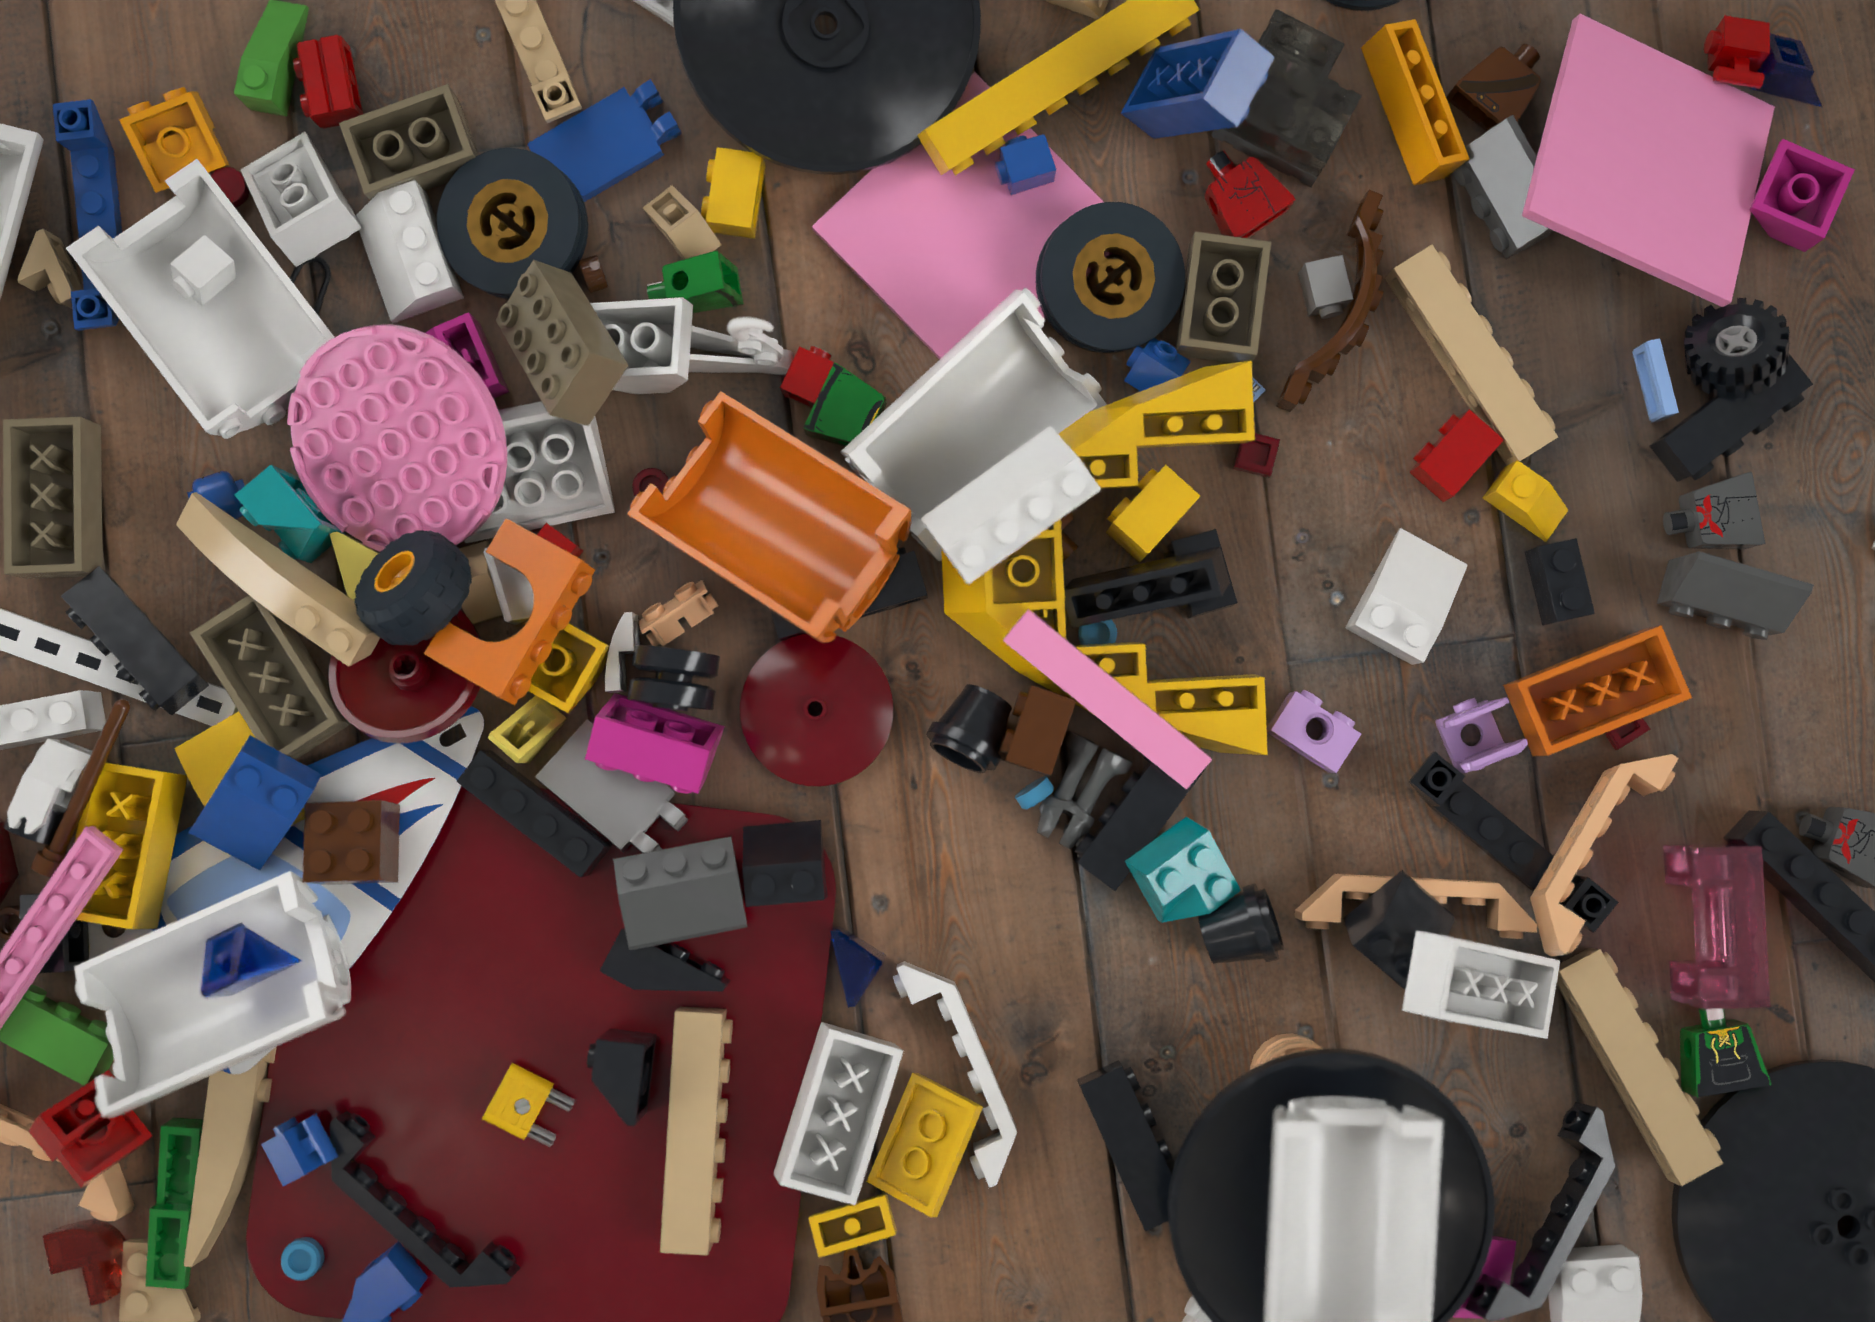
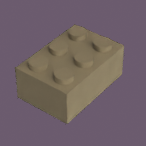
M448 84L339 123L363 192L370 200L381 191L412 180H416L424 191L446 184L461 166L479 155L460 100Z
M1194 232L1187 254L1185 287L1181 301L1175 347L1177 353L1183 357L1228 363L1253 361L1258 353L1271 250L1270 241Z

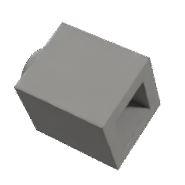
M1343 255L1307 262L1299 271L1298 275L1308 317L1320 314L1321 319H1327L1344 313L1343 309L1353 300Z

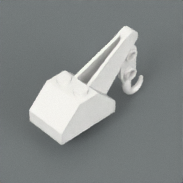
M683 297L590 303L629 365L613 388L615 391L632 394L670 393L688 381V372L786 375L793 361L794 353L792 351L783 349L778 344L777 339L763 334V330L771 332L773 325L761 319L751 317L732 319L727 325V330L731 335L729 336L692 326L693 304ZM690 348L746 358L690 354Z

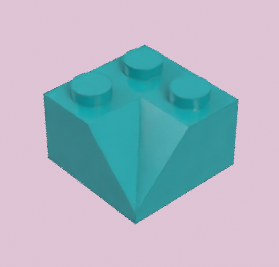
M269 465L235 494L236 498L243 505L239 509L242 515L254 526L262 525L268 531L274 530L281 538V541L278 543L279 547L294 560L297 558L312 563L332 546L330 533L340 532L345 535V532H341L320 512L318 506L307 494L300 479L276 466Z
M1188 817L1183 818L1125 861L1154 915L1161 923L1210 914L1241 891L1210 831Z

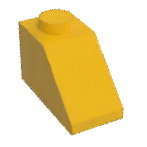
M1518 460L1502 469L1483 496L1484 500L1544 542L1550 538L1568 512V508L1550 482Z

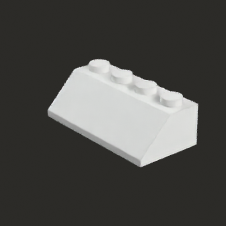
M1049 426L920 519L965 583L970 584L1099 492L1101 488L1076 453Z

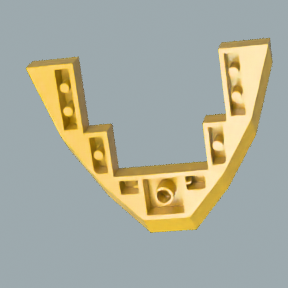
M1252 360L1202 367L1092 410L1058 435L1080 458L1101 489L1138 486L1137 448L1236 444L1255 440ZM1061 519L970 584L965 583L941 549L944 613L1017 672L1056 694L1075 700L1003 641V638L1027 609H1030L1066 639ZM1126 642L1074 645L1198 747L1219 753L1268 755L1265 678L1263 676L1249 674L1147 680L1146 645L1144 643ZM1076 700L1075 705L1091 713L1087 708H1085Z

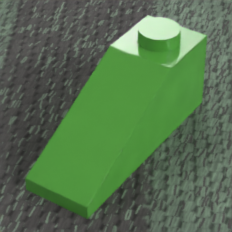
M269 0L241 57L234 95L250 110L287 116L296 75L293 58L298 57L296 44L303 41L309 8L306 5Z

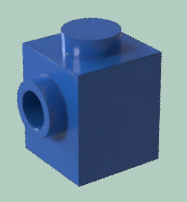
M1045 134L1029 139L1026 136L1015 137L1007 141L1004 147H1001L1000 161L995 163L996 172L1000 184H1007L1011 195L1054 182L1056 167Z
M1153 338L1145 348L1141 346L1135 348L1126 362V365L1131 370L1124 381L1141 392L1182 376L1191 361L1177 353V350L1171 344Z

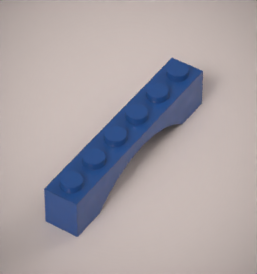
M399 1241L368 1264L356 1279L352 1299L342 1322H390L392 1319L389 1315L398 1307L402 1311L407 1310L422 1296L419 1289L428 1276Z

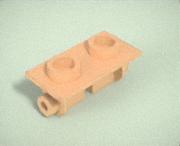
M703 580L696 584L689 582L681 586L674 593L675 598L664 605L656 603L646 609L642 614L643 618L638 621L640 630L643 634L651 630L646 637L652 646H658L659 644L665 646L685 632L678 621L684 616L690 626L693 627L714 614L713 609L719 605L711 593L705 597L703 596L708 592Z

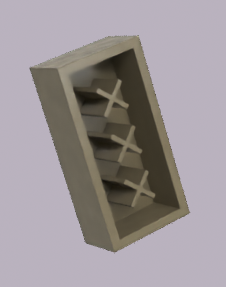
M533 260L527 271L519 278L517 287L507 303L501 307L496 322L549 415L589 426L629 365L572 273Z
M83 417L3 419L4 574L25 579L86 577L98 566L103 569L101 425Z
M250 595L190 632L256 739L296 760L350 725L337 709L330 693L328 681L295 629L275 616Z

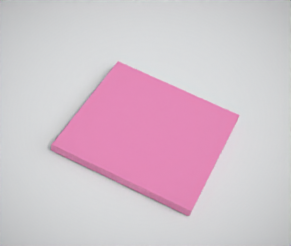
M1579 14L1571 23L1522 216L1724 307L1732 302L1751 216L1749 209L1755 198L1775 106L1727 83L1713 81L1712 76L1585 15Z
M976 72L971 75L966 89L953 111L990 88ZM1029 128L1020 135H1017L1013 129L1002 137L1007 142L1019 136H1026L1029 139L1038 135ZM920 144L897 160L872 169L812 226V229L940 360L1014 290L1027 288L1038 299L1036 292V268L1040 253L1048 237L1062 222L1074 213L1088 206L1103 203L1091 188L1050 147L1049 149L1056 167L1054 182L1011 195L1008 185L1000 184L996 172L995 163L1000 161L1001 147L987 156L983 149L972 155L971 158L974 164L955 176L952 170L941 175L923 144ZM1104 252L1105 258L1112 254L1111 252ZM1087 267L1086 278L1091 274L1090 267ZM1039 306L1037 310L1045 319L1046 317L1041 309V306Z

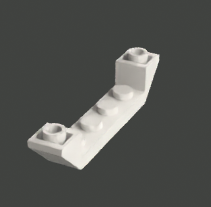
M905 961L901 962L896 967L899 974L893 976L901 998L908 996L911 1004H914L941 992L943 998L938 999L937 1003L945 1022L951 1019L954 1022L958 1034L952 1036L956 1049L961 1058L968 1055L973 1070L967 1072L975 1093L983 1092L989 1106L983 1108L991 1130L999 1128L1000 1132L973 1143L975 1155L969 1157L978 1180L985 1177L989 1188L995 1186L1016 1137V1124L956 983Z

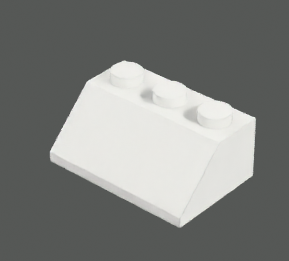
M416 180L379 192L355 215L361 226L359 232L392 323L464 298L456 273L442 251L437 232V220L428 194Z

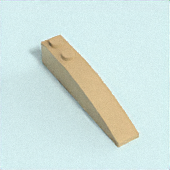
M197 492L191 494L176 525L227 577L283 622L347 666H351L371 655L380 637L360 620L356 612L354 600Z
M276 1047L245 1073L229 1074L221 1070L209 1076L184 1266L192 1267L207 1258L226 1224L244 1184L258 1143L264 1102H269L272 1079L267 1078L269 1063H274Z

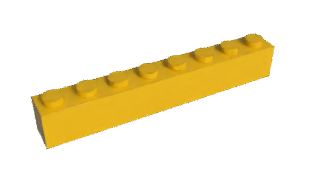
M1127 0L927 127L917 136L939 173L943 175L947 171L952 170L956 176L974 164L971 158L972 155L983 149L987 156L1006 144L1002 136L1014 129L1016 134L1020 135L1037 124L1033 116L1044 109L1048 115H1051L1068 104L1065 96L1077 90L1081 96L1099 84L1096 76L1105 70L1112 76L1129 65L1130 62L1127 56L1138 50L1140 55L1143 56L1161 44L1157 38L1158 36L1169 31L1173 37L1190 26L1191 22L1188 17L1199 11V8L1194 0Z

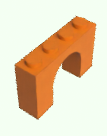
M505 518L486 552L505 565L525 575L533 589L534 605L528 622L516 635L499 642L480 640L449 623L435 634L424 654L495 696L516 705L517 701L528 692L531 686V678L539 664L544 663L549 657L552 650L551 644L558 632L568 625L572 617V609L579 597L589 590L595 569L580 558Z

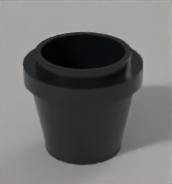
M967 684L940 720L932 722L926 735L931 740L930 746L945 759L976 773L995 770L1001 760L999 750L1012 707L997 694L980 686Z
M1255 883L1244 886L1242 892L1233 896L1212 913L1198 916L1202 937L1213 964L1265 959L1266 962H1271L1279 959L1278 951L1284 950L1282 936L1269 896L1265 889L1258 890Z

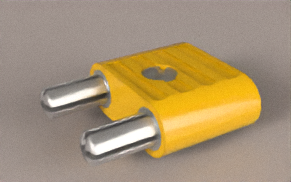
M511 1063L482 1120L523 1140L528 1136L551 1147L556 1139V1134L534 1124V1121L545 1101L569 1112L572 1106H574L575 1099L553 1089L554 1083Z

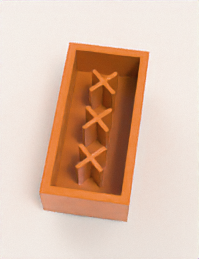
M1662 625L1642 629L1503 685L1525 739L1527 738L1532 756L1551 755L1692 698Z

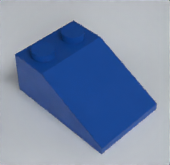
M250 735L188 833L261 870L308 801L321 774Z

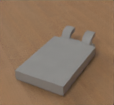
M586 719L535 778L622 852H625L631 844L642 853L663 850L645 832L659 816L676 831H679L688 821L685 814L669 802L675 795V792L664 783L640 781L634 778L632 773L618 769L614 771L604 770L597 767L595 762L586 760L585 756L593 728V723Z

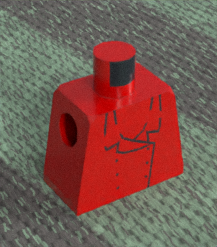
M1222 150L1206 163L1216 180L1208 186L1204 196L1222 235L1249 238L1288 212L1296 200L1262 163L1253 156L1235 166L1225 150Z

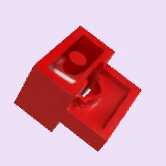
M109 1069L101 1074L115 1078ZM95 1079L38 1115L28 1130L50 1160L54 1162L58 1159L80 1188L144 1145L153 1136L133 1110L116 1117H102L96 1104L97 1088Z

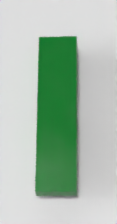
M174 1117L161 1126L157 1203L150 1208L146 1287L186 1289L189 1286L191 1267L184 1266L203 1119Z

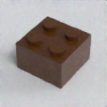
M1033 685L1028 688L1027 693L1020 691L1012 711V715L1018 717L1014 730L1006 729L999 750L1006 753L1003 761L1045 776H1051L1076 700Z
M382 800L306 803L302 883L320 885L398 883L400 804Z

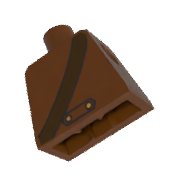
M1522 44L1514 55L1506 48L1498 47L1462 77L1447 95L1446 99L1486 132L1512 115L1518 122L1541 83L1540 76L1531 70L1540 59V55L1529 44Z

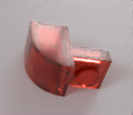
M91 1219L60 1226L42 1236L51 1275L82 1267L90 1306L107 1302L121 1293L122 1268L116 1263L115 1257L123 1253V1242L126 1239L115 1226L105 1221Z

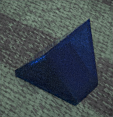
M1770 33V54L1757 71L1765 74L1763 85L1760 89L1752 87L1750 89L1822 107L1811 80L1814 69L1802 41Z
M241 922L206 939L201 994L205 998L232 996L302 960L248 929Z
M841 926L832 928L830 933L847 1006L850 1008L857 1005L884 963L886 954Z

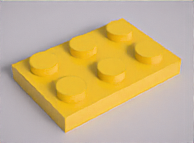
M912 1073L866 1182L931 1218L937 1217L983 1106L919 1073Z

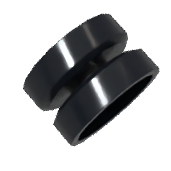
M635 645L632 665L638 670L654 672L656 676L655 678L636 677L631 679L627 700L652 703V707L688 711V708L713 710L716 691L710 686L694 684L692 680L693 678L712 679L718 676L720 656L682 649Z

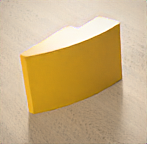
M239 711L174 748L204 807L249 736L251 735L256 738ZM304 807L291 826L305 819Z

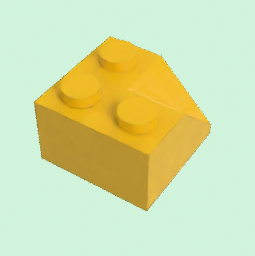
M1166 464L1159 472L1152 468L1138 483V487L1142 491L1133 501L1125 497L1107 518L1112 524L1106 533L1139 563L1200 497L1193 488Z
M568 623L564 629L558 632L551 644L552 650L549 657L544 663L539 664L531 678V686L528 690L566 713H570L597 681L606 665L610 647L607 643Z

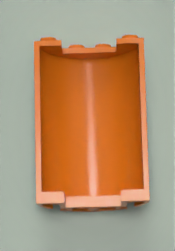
M720 391L714 400H710L705 404L698 420L706 438L700 446H695L690 451L686 464L678 475L671 477L667 481L663 489V495L655 485L650 483L644 492L642 491L635 496L627 515L818 641L830 642L837 635L833 633L835 630L840 628L846 632L857 622L886 584L900 558L896 547L900 539L904 542L908 538L912 519L911 509Z

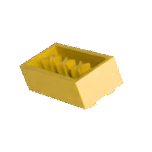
M114 763L105 764L78 823L75 842L85 827L94 826L120 846L123 851L76 920L127 929L158 928L188 778L187 775Z

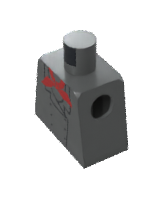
M1747 472L1679 496L1680 510L1665 512L1663 515L1665 532L1668 535L1685 533L1686 543L1690 549H1749L1766 544L1752 472Z
M1828 807L1823 818L1806 814L1799 825V834L1815 840L1812 853L1834 872L1861 887L1875 889V813L1844 807Z

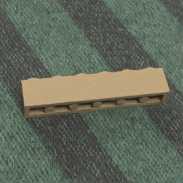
M1432 244L1393 268L1385 277V280L1469 409L1504 439L1496 450L1505 464L1509 465L1516 460L1521 461L1558 438L1554 431L1555 423L1547 412L1540 410L1533 399L1534 391L1526 380L1519 378L1512 367L1514 363L1511 355L1504 347H1499L1493 338V330L1489 321L1483 315H1478L1471 304L1472 298L1468 289L1462 283H1457L1450 272L1451 265L1449 260L1442 252H1437Z
M1588 948L1560 963L1556 985L1667 1180L1683 1186L1723 1164L1717 1153L1720 1150L1719 1143L1710 1130L1707 1128L1703 1129L1696 1116L1700 1112L1695 1101L1688 1093L1683 1094L1676 1082V1079L1679 1078L1676 1068L1668 1058H1663L1655 1045L1659 1043L1658 1037L1647 1022L1643 1023L1635 1010L1638 1008L1637 1000L1627 987L1621 986L1615 975L1618 973V968L1612 957L1607 952L1602 953L1601 949Z
M680 1006L675 1011L660 1253L708 1255L713 1243H719L721 1218H714L715 1203H721L723 1178H717V1164L724 1163L726 1140L719 1138L720 1123H726L728 1113V1099H721L722 1083H728L730 1077V1059H724L725 1043H731L733 1021L726 1019L727 1009Z

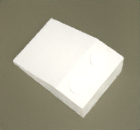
M306 132L301 133L241 169V173L270 237L295 267L315 258L322 251L341 240L347 239L351 234L361 229L350 204Z
M1400 528L1345 629L1411 665L1423 663L1444 625L1468 565Z
M1622 1244L1572 1248L1548 1294L1551 1322H1640L1643 1296L1639 1256Z

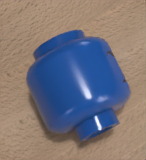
M220 471L194 480L192 483L193 491L187 492L189 498L192 493L197 492L235 519L243 516L239 510L243 505L236 498L235 494L245 486L242 479L234 481L232 475L227 471Z

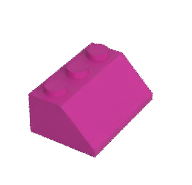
M614 693L595 716L585 759L595 762L597 767L604 770H622L632 773L633 777L640 781H658L670 785L671 789L680 793L688 794L694 792L698 794L706 781L724 726L670 709L652 707L650 703L627 700V696Z

